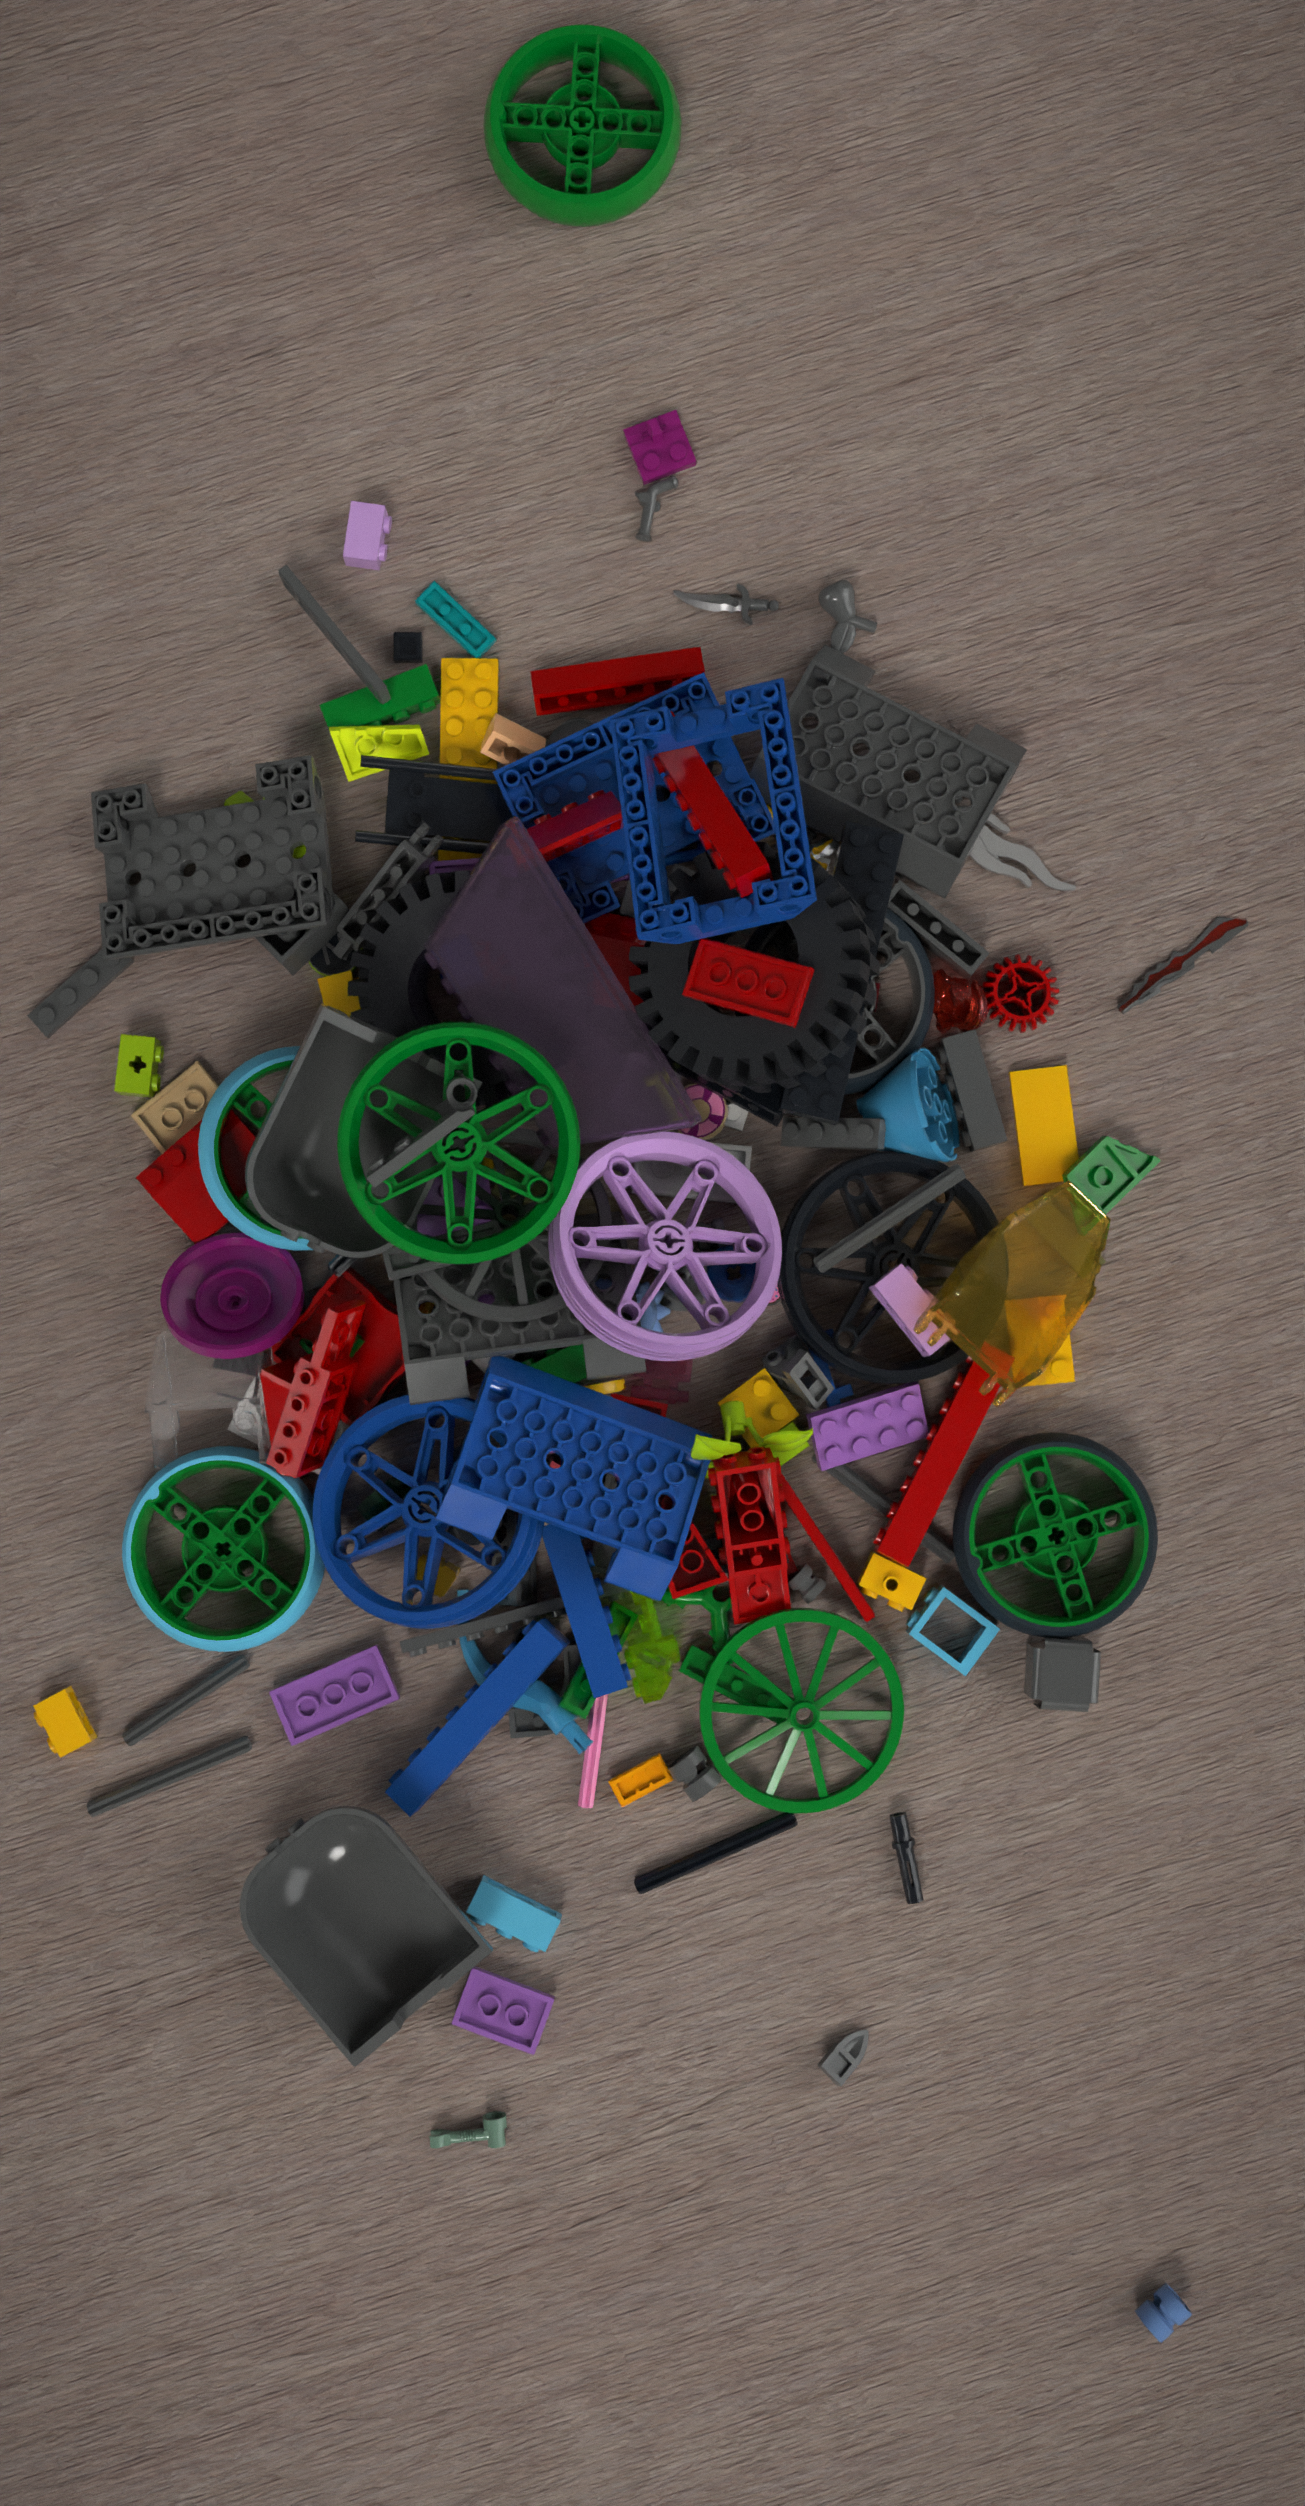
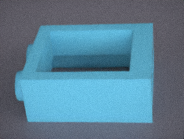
M939 1585L937 1589L932 1587L923 1600L926 1602V1605L920 1613L916 1610L908 1619L906 1625L909 1628L906 1632L966 1676L1000 1628L942 1585ZM945 1597L983 1625L958 1660L919 1633Z

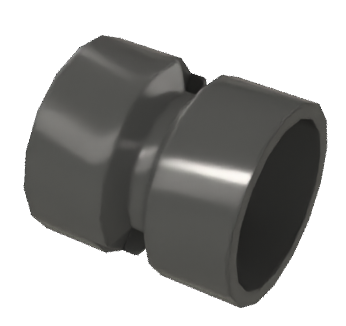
M697 1745L683 1753L668 1767V1770L677 1782H684L683 1790L692 1802L702 1798L722 1780V1777L713 1765H706L707 1758Z

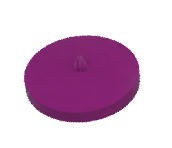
M228 1233L213 1236L196 1243L173 1262L162 1282L160 1302L168 1329L183 1346L207 1357L234 1359L254 1355L266 1350L279 1342L292 1329L303 1307L304 1288L299 1267L286 1249L266 1245L244 1233Z

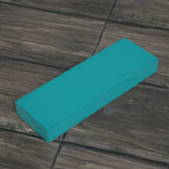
M433 581L415 600V604L473 658H481L496 642V638L437 582Z

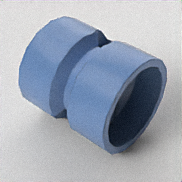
M1166 2282L1153 2293V2301L1147 2299L1135 2310L1143 2324L1161 2343L1174 2332L1173 2326L1175 2324L1181 2326L1192 2316V2312Z

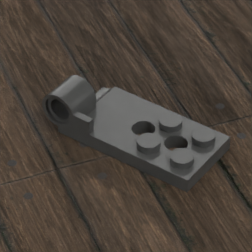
M457 1076L449 1081L446 1087L447 1098L435 1106L442 1116L440 1119L413 1139L409 1135L404 1137L394 1145L395 1148L393 1150L395 1152L388 1157L383 1153L369 1164L366 1178L373 1188L475 1114L472 1105L477 1099V1088L470 1078ZM459 1084L467 1085L471 1090L470 1096L463 1101L457 1100L452 1094L455 1086Z

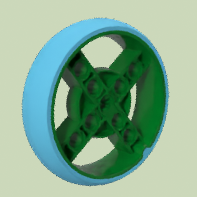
M291 1046L259 1054L244 1062L224 1079L210 1099L203 1115L198 1139V1156L200 1170L207 1191L217 1208L232 1225L254 1240L280 1249L308 1251L313 1250L307 1246L309 1240L299 1237L297 1242L287 1239L280 1234L282 1230L261 1218V1215L251 1202L247 1188L239 1197L236 1196L225 1175L221 1157L222 1132L225 1121L233 1106L258 1129L261 1128L272 1103L252 1085L270 1074L289 1069L300 1046ZM255 1101H261L266 1108L264 1115L259 1118L254 1117L250 1112V1106Z
M216 1446L190 1452L175 1459L158 1471L147 1482L131 1507L126 1520L122 1541V1561L127 1584L133 1598L146 1617L165 1634L181 1643L203 1650L218 1652L239 1651L262 1645L273 1640L294 1625L308 1609L318 1592L323 1579L325 1565L319 1554L313 1529L312 1510L314 1497L299 1477L295 1479L291 1476L281 1475L275 1471L274 1467L266 1464L268 1455L234 1446ZM222 1468L240 1469L264 1478L241 1507L218 1505L202 1510L175 1487L183 1480L197 1473ZM260 1495L267 1497L270 1502L269 1508L265 1512L260 1511L256 1506V1500ZM286 1498L296 1511L304 1537L303 1567L295 1587L266 1564L269 1546L263 1525ZM178 1503H182L187 1509V1514L183 1519L177 1518L174 1514V1507ZM155 1511L184 1534L181 1554L187 1572L164 1599L152 1580L146 1555L147 1534ZM241 1518H245L250 1522L251 1528L247 1534H242L237 1528V1523ZM199 1522H204L209 1527V1534L206 1538L200 1537L196 1532V1526ZM229 1542L231 1553L222 1555L220 1553L222 1548L219 1544ZM244 1559L251 1561L254 1565V1571L251 1575H245L241 1571L240 1567ZM203 1563L210 1565L213 1573L210 1579H205L200 1575L199 1570ZM265 1579H272L276 1583L277 1587L274 1594H268L264 1591L263 1582ZM184 1586H188L193 1590L194 1595L190 1602L183 1600L181 1597V1589ZM247 1587L274 1610L271 1615L261 1621L235 1629L209 1628L186 1619L209 1590L227 1593Z

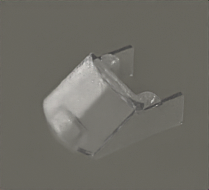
M166 1329L156 1337L144 1413H149L155 1469H162L178 1458L176 1434L180 1429L179 1411L232 1408L233 1421L237 1430L242 1434H257L260 1463H266L271 1449L260 1373L262 1369L274 1365L272 1346L246 1357L219 1359L191 1351L183 1346L169 1329Z

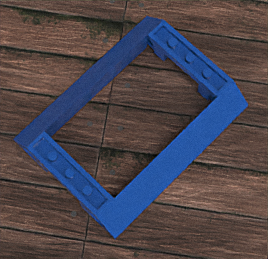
M784 678L726 691V704L673 717L669 708L665 706L610 720L636 931L639 940L681 944L795 918L817 900ZM760 729L783 879L775 881L766 879L753 882V893L744 898L739 896L698 905L692 896L675 900V903L671 904L652 755Z

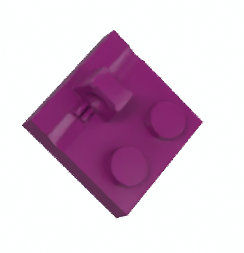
M676 410L623 429V435L643 485L696 466L697 461Z

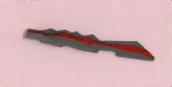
M1217 917L1185 953L1173 951L1167 963L1157 964L1155 970L1145 974L1142 982L1133 985L1131 994L1117 1005L1118 1010L1125 1014L1134 1006L1141 1005L1161 992L1160 988L1163 985L1174 982L1195 967L1194 961L1206 951L1210 950L1212 954L1244 930L1248 926V921Z

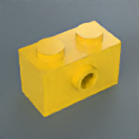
M871 1551L856 1583L862 1586L860 1592L874 1599L881 1595L889 1599L887 1605L903 1612L905 1607L910 1610L913 1609L927 1578Z

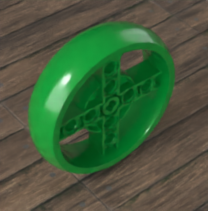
M589 24L561 26L550 29L528 40L507 59L499 70L489 90L483 120L485 147L491 165L501 184L518 203L530 212L561 225L574 227L600 226L615 222L634 213L645 205L665 183L675 163L680 146V106L673 84L663 66L635 39L603 26ZM573 61L572 83L564 85L555 91L546 104L512 102L522 86L537 73L553 65ZM600 62L619 67L635 77L651 94L658 111L621 109L615 97L607 89L599 85ZM583 69L591 70L590 73H582L580 71ZM583 96L590 98L587 101L579 100V98ZM525 120H528V121H531V122H532V123L529 124V125H521V124H520L522 121H525ZM552 122H557L560 124L557 127L549 126V124ZM579 124H585L586 127H579ZM610 125L617 127L614 130L605 129V127ZM636 127H642L645 130L642 132H636L633 129ZM506 141L544 143L551 156L558 163L566 167L565 191L561 192L546 187L527 175L515 162ZM619 148L655 150L647 164L631 179L610 190L592 193L593 169L601 167L610 161ZM578 151H583L587 153L584 156L575 155V153ZM575 179L585 180L582 184H575L573 181Z

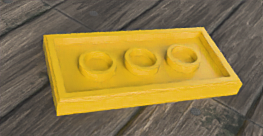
M1067 1065L1009 1072L1022 1185L1025 1187L1064 1182L1062 1174L1079 1159Z

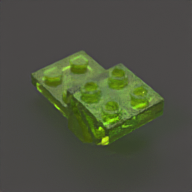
M631 1591L635 1606L641 1605L643 1614H640L638 1617L643 1634L649 1633V1635L628 1641V1649H624V1656L628 1669L634 1668L636 1677L632 1678L636 1697H642L644 1704L662 1699L673 1678L670 1667L673 1663L679 1662L681 1657L673 1628L661 1630L653 1599ZM660 1657L666 1659V1662L663 1665L657 1663L661 1662Z

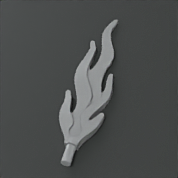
M962 796L958 797L955 800V803H960L962 801ZM957 806L961 810L970 808L967 806ZM990 814L986 823L1001 833L1007 834L1010 831L1009 827L1003 824L995 815ZM984 825L969 855L982 868L996 874L1020 880L1027 888L1032 886V882L1026 873L1003 863L998 857H1006L1023 864L1047 887L1058 891H1073L1076 889L1075 885L1061 882L1054 878L1032 849L1002 839L991 832L986 825Z

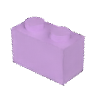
M351 501L343 550V559L346 566L380 570L381 561H386L387 544H384L385 533L390 534L392 517L388 516L385 505Z

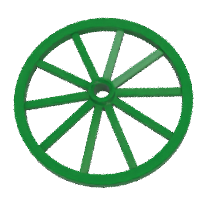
M813 1608L783 1609L749 1622L736 1631L719 1649L710 1663L701 1688L699 1700L700 1728L704 1744L716 1769L741 1795L754 1803L780 1812H821L856 1798L867 1790L887 1768L897 1749L904 1721L903 1692L899 1677L889 1656L871 1634L848 1618L825 1610ZM815 1622L830 1626L805 1696H803L784 1626L785 1623ZM774 1626L794 1699L789 1697L736 1652L753 1636ZM838 1630L845 1631L860 1641L873 1654L874 1658L814 1700ZM731 1659L786 1705L787 1708L714 1702L715 1687L728 1660ZM879 1666L882 1668L889 1688L891 1710H820ZM801 1708L811 1710L809 1717L805 1720L796 1718V1713ZM712 1711L787 1719L722 1755L713 1731ZM819 1720H890L881 1750L872 1762ZM793 1727L765 1791L749 1784L729 1765L734 1760ZM813 1729L866 1768L849 1785L830 1794L827 1792L812 1732ZM801 1732H803L819 1797L791 1799L775 1796L776 1788Z

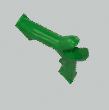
M714 1585L672 1599L669 1587H667L661 1599L667 1606L677 1604L683 1609L686 1605H702L710 1613L712 1629L708 1634L713 1638L712 1649L718 1652L730 1638L727 1612L731 1608L730 1595L724 1601L715 1600L712 1595L713 1589L716 1587ZM729 1659L728 1663L733 1664V1661Z

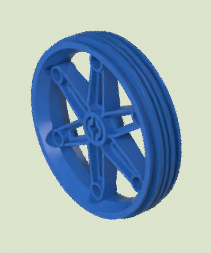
M405 1395L384 1402L366 1412L345 1430L332 1447L321 1468L316 1483L312 1510L315 1541L321 1559L330 1577L343 1594L355 1605L382 1620L404 1627L434 1629L449 1627L473 1619L494 1607L517 1586L537 1553L545 1523L543 1521L519 1513L516 1530L508 1550H505L494 1539L489 1540L471 1533L485 1545L481 1552L446 1532L451 1525L435 1520L436 1516L428 1513L426 1508L420 1505L421 1502L429 1505L432 1511L437 1514L453 1467L455 1418L471 1422L475 1411L473 1408L475 1400L465 1397L410 1405L409 1395ZM445 1416L444 1424L440 1428H436L438 1418ZM426 1417L413 1477L368 1450L378 1438L403 1423ZM498 1432L490 1434L501 1447L505 1445V1438L502 1434ZM435 1440H441L439 1483L426 1482ZM366 1454V1463L359 1467V1459ZM378 1468L412 1487L404 1500L374 1475ZM352 1470H354L393 1505L347 1534L342 1535L341 1504ZM402 1516L407 1528L372 1542H367L366 1537ZM419 1536L431 1537L423 1580H417ZM354 1541L355 1548L352 1553L347 1555V1546ZM405 1542L402 1603L392 1601L376 1592L361 1578L352 1563ZM445 1542L492 1571L484 1581L469 1592L446 1602L432 1604ZM501 1552V1562L498 1565L493 1566V1556L496 1553ZM421 1591L422 1599L417 1605H414L413 1597L417 1592Z

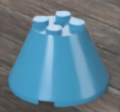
M926 1048L914 1050L862 1098L857 1099V1108L863 1118L885 1120L884 1150L879 1151H893L936 1161L950 1162L957 1158V1153L953 1154L954 1148L959 1147L960 1143L958 1121L952 1107L953 1099L951 1092L948 1091L946 1083L941 1084L936 1072L941 1070V1067L933 1054Z

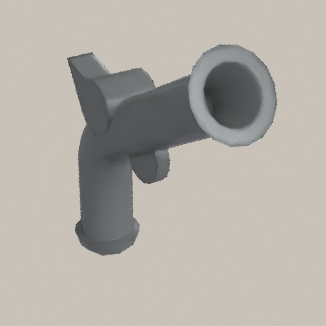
M672 475L667 479L652 484L647 492H635V496L643 507L639 532L635 536L636 539L646 542L652 540L650 531L653 514L661 508L660 503L656 501L657 495L678 487L679 483L675 476Z

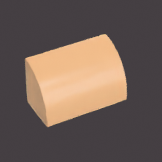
M495 713L483 738L480 753L504 765H508L546 746V738Z

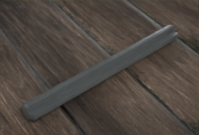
M954 1164L813 1259L814 1265L821 1273L826 1272L964 1180L966 1175L963 1169L958 1164Z
M814 1453L812 1456V1461L817 1464L816 1456ZM845 1464L825 1470L886 1517L893 1501ZM928 1528L921 1544L944 1562H951L955 1557L953 1546Z
M248 1736L240 1737L93 1799L86 1804L87 1810L91 1817H95L247 1753L252 1749Z

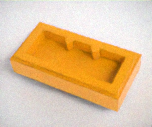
M658 1753L609 1779L608 1782L621 1807H624L674 1779L663 1757Z

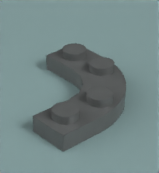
M568 1644L563 1650L565 1677L564 1685L558 1694L561 1698L581 1661L577 1644ZM512 1707L509 1710L510 1738L545 1736L554 1733L538 1714Z

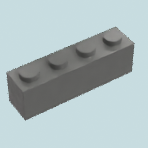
M901 880L893 887L887 909L895 913L912 929L921 944L968 981L990 953Z
M976 1029L942 1038L939 1042L940 1047L936 1048L940 1064L945 1063L948 1074L944 1075L948 1091H953L956 1102L952 1103L956 1119L961 1118L964 1130H960V1135L964 1147L969 1146L970 1152L1005 1143L1007 1141L1006 1133Z

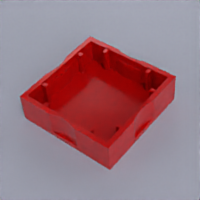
M351 1266L341 1276L332 1275L314 1296L308 1309L297 1319L292 1329L266 1353L276 1363L291 1358L298 1361L300 1357L308 1355L300 1346V1339L306 1338L314 1343L322 1328L321 1318L328 1308L354 1299L367 1303L357 1331L365 1339V1342L352 1357L358 1360L359 1363L340 1417L349 1427L366 1412L380 1405L406 1374L397 1306Z

